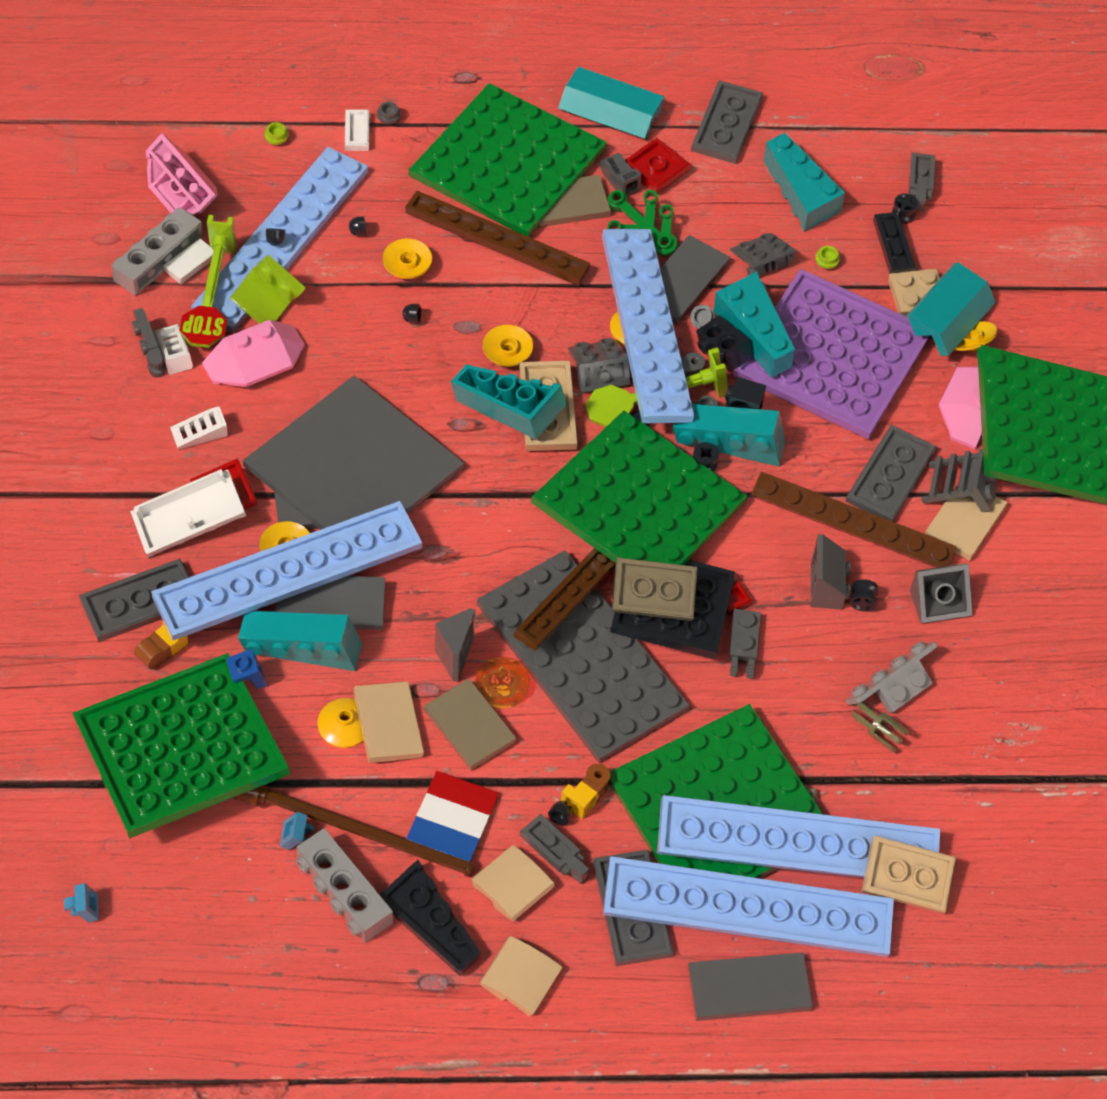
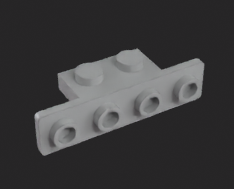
M920 641L913 645L908 655H901L890 662L892 666L886 671L882 669L871 676L872 681L868 684H861L852 689V695L845 700L847 705L859 704L876 692L888 713L896 711L932 684L930 677L919 660L938 647L936 642L925 643Z

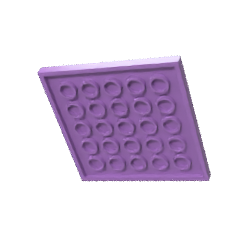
M800 269L775 307L795 348L792 368L771 378L755 358L752 357L734 369L733 376L767 385L766 392L869 439L932 335L915 336L908 317Z

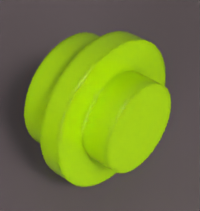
M271 123L264 132L265 140L273 145L283 144L288 139V130L282 123Z
M823 246L817 251L815 260L820 267L832 269L839 264L840 255L836 248Z

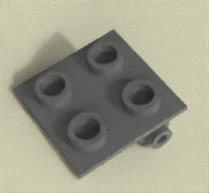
M773 233L762 234L759 238L741 242L738 246L730 248L732 253L749 264V267L746 269L747 274L750 275L757 272L758 276L790 265L791 261L794 260L792 253L796 252L793 247Z

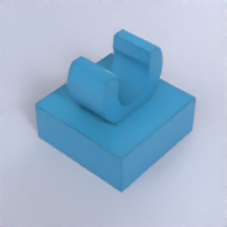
M296 812L284 821L280 847L290 850L307 840L304 832L310 834L315 829L313 825L306 823L307 815Z
M86 883L75 885V896L64 899V910H71V916H80L88 923L99 920L98 893Z

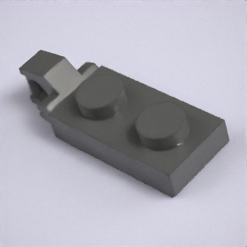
M911 153L908 193L918 200L917 211H924L926 199L931 200L933 194L935 155Z
M542 814L520 831V837L559 873L561 872L564 876L570 874L580 884L589 877V868L582 863L584 858L580 854V849Z

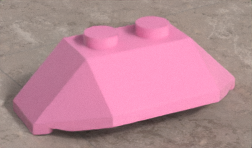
M163 133L146 150V158L148 159V187L170 213L181 207L191 215L201 214L217 197V187L190 156Z
M268 320L223 338L202 362V366L213 384L223 383L247 387L292 369L305 344L294 326Z
M978 366L957 367L938 407L949 430L951 440L972 449L976 448L982 436Z

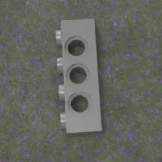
M181 207L168 214L158 226L152 228L143 239L134 243L129 251L114 261L111 265L114 282L137 296L164 272V264L198 239L203 238L201 221Z
M325 828L296 847L297 859L295 861L299 869L304 874L307 872L314 879L312 882L316 890L321 895L324 893L331 900L329 901L331 908L338 916L341 914L348 921L346 923L348 929L355 937L360 936L366 943L393 924V911ZM323 863H329L332 865L327 869L319 867V865ZM339 884H346L349 886L344 890L336 888V886ZM356 905H364L366 907L361 911L353 909Z

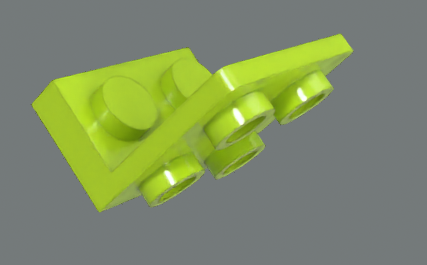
M268 254L255 264L230 296V299L260 324L268 320L276 321L288 304L301 295L306 287Z

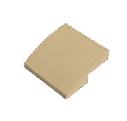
M514 845L471 879L473 887L492 900L494 908L511 921L517 919L555 887L554 882L544 871Z
M509 936L479 984L501 1001L507 999L525 1014L531 1016L535 1013L562 966L530 945Z

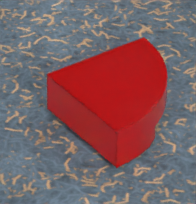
M739 581L732 585L726 611L728 616L733 614L734 609L743 610L752 605V599Z

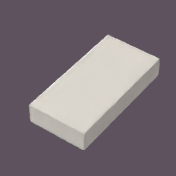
M345 110V151H369V110Z
M198 239L164 264V271L179 284H182L211 262L213 250L203 240Z

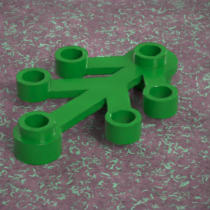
M620 190L611 192L608 196L610 209L614 212H624L635 224H621L618 220H612L608 223L607 229H612L615 226L619 227L618 229H651L657 254L666 257L675 252L677 240L671 234V224L675 214L671 205L665 204L659 209L662 219L660 233L654 227L656 204L659 201L656 191L647 190L643 195L646 204L645 218L628 203L624 192ZM650 196H654V197H655L653 200H648V199H647V198L650 197ZM665 211H670V212H671V213L668 214V215H664V214H663ZM663 242H669L667 245L661 244Z

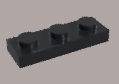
M898 212L874 214L873 222L889 274L915 271V265Z

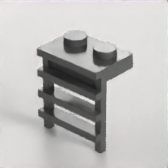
M983 448L979 449V453L971 454L970 451H965L963 456H957L956 453L950 455V458L943 459L942 456H937L936 460L929 461V467L934 468L929 495L922 496L921 501L923 504L972 496L981 512L991 511L993 499L996 497L995 485L998 479L984 476ZM963 463L958 491H954L958 465ZM944 466H948L944 491L939 494Z

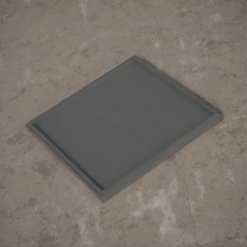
M352 376L243 460V466L321 530L398 501L401 502L408 514L464 469V462L356 376Z

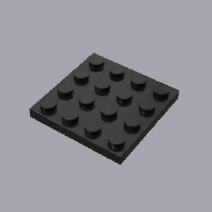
M688 560L684 564L685 566L697 567L694 618L692 621L615 612L610 632L715 659L735 571Z

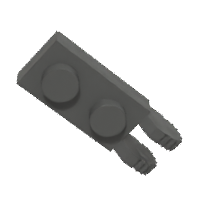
M144 309L133 310L135 321H132L131 325L135 336L140 335L141 337L139 345L142 354L146 355L148 370L151 376L160 378L164 374L165 368L158 343Z
M734 609L729 652V660H731L730 676L736 677L739 667L738 661L748 662L746 678L753 679L754 665L757 659L761 612Z

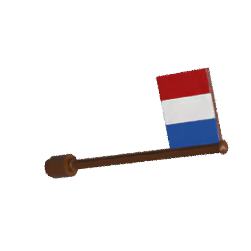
M436 771L406 839L271 791L267 784L235 796L233 799L258 807L260 803L267 802L295 813L300 812L311 819L464 873V876H469L474 868V864L471 861L499 797V793Z

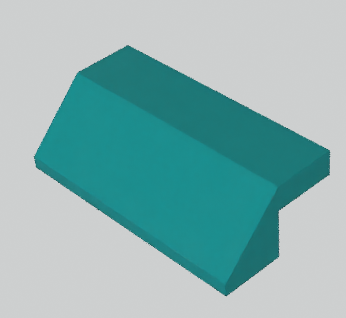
M578 66L565 86L558 109L647 139L653 119H658L665 96Z
M956 262L907 316L915 336L932 335L940 356H949L996 302L988 282L961 263Z

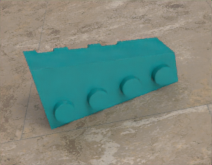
M785 132L766 142L763 162L775 183H778L781 187L783 197L788 199L792 206L791 210L794 216L799 218L800 226L804 232L841 212L845 192Z
M757 272L717 291L713 311L717 316H722L749 338L754 358L767 374L773 378L792 368L795 348Z
M466 364L450 381L457 402L534 439L540 436L567 405L562 385L560 384L545 385L542 384L541 380L518 379V375H499L495 370Z
M692 404L694 413L692 423H674L673 425L676 442L679 444L696 447L702 442H708L715 445L719 453L780 467L786 443L780 411Z
M251 611L244 614L238 636L245 651L252 649L255 655L355 672L362 648V642L349 615Z

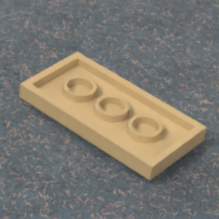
M570 361L519 362L520 379L527 381L537 379L541 380L542 384L550 386L553 383L562 385L567 404L537 439L524 434L525 451L577 449Z

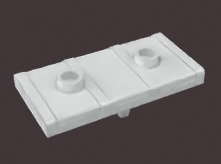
M222 469L134 506V510L131 511L148 558L178 544L185 543V541L208 531L215 530L236 519L247 516L230 472L228 470L222 471Z

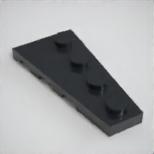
M418 859L379 894L393 911V916L459 976L480 958L479 949L463 925L458 922L449 904L443 900L437 891L436 885L431 878L429 879Z

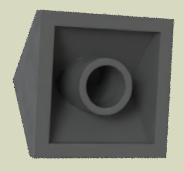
M968 563L917 570L915 572L910 593L921 623L972 616Z
M471 608L435 623V652L451 679L455 682L459 681L474 639L475 609Z

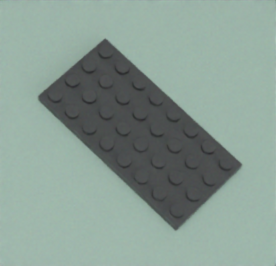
M564 550L478 598L477 606L600 764L687 712L689 704L637 639L610 632L615 612H612V608L596 588L536 651L513 637L515 630L577 566Z

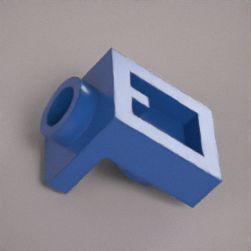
M252 649L226 659L234 683L246 679L247 682L252 681L256 689L267 686L261 663Z

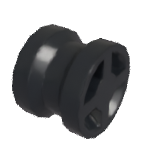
M902 193L895 197L892 212H898L901 224H908L914 220L918 200L908 193Z
M702 442L694 448L693 458L696 462L714 472L718 464L719 450L712 443Z
M862 579L855 581L852 586L854 595L851 596L850 605L858 611L869 612L874 610L877 606V599L875 597L878 595L879 586L871 580Z

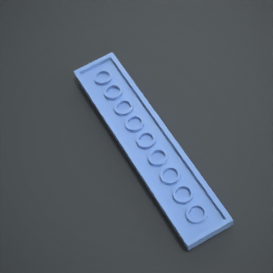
M327 147L219 274L213 307H216L227 319V331L234 333L248 317V314L230 299V296L255 264L269 254L287 270L367 175V165ZM266 228L285 229L284 242L279 246L270 245L266 240ZM205 290L192 304L191 310L198 305H202Z
M603 229V245L642 423H692L694 413L651 229Z
M398 501L151 591L152 598L172 641L421 549L422 541L403 505Z
M663 795L661 797L657 854L864 878L871 839L874 835L939 853L940 829Z
M610 856L603 915L888 957L890 955L894 899Z

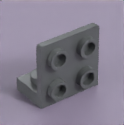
M604 338L596 343L579 342L575 346L568 347V352L577 365L578 383L581 393L594 391L608 385L616 387L630 385L628 356L617 340Z

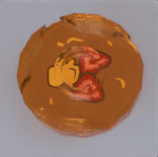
M503 656L488 660L486 664L478 669L475 685L490 706L502 709L513 707L523 701L528 694L530 679L526 668H523L517 660Z

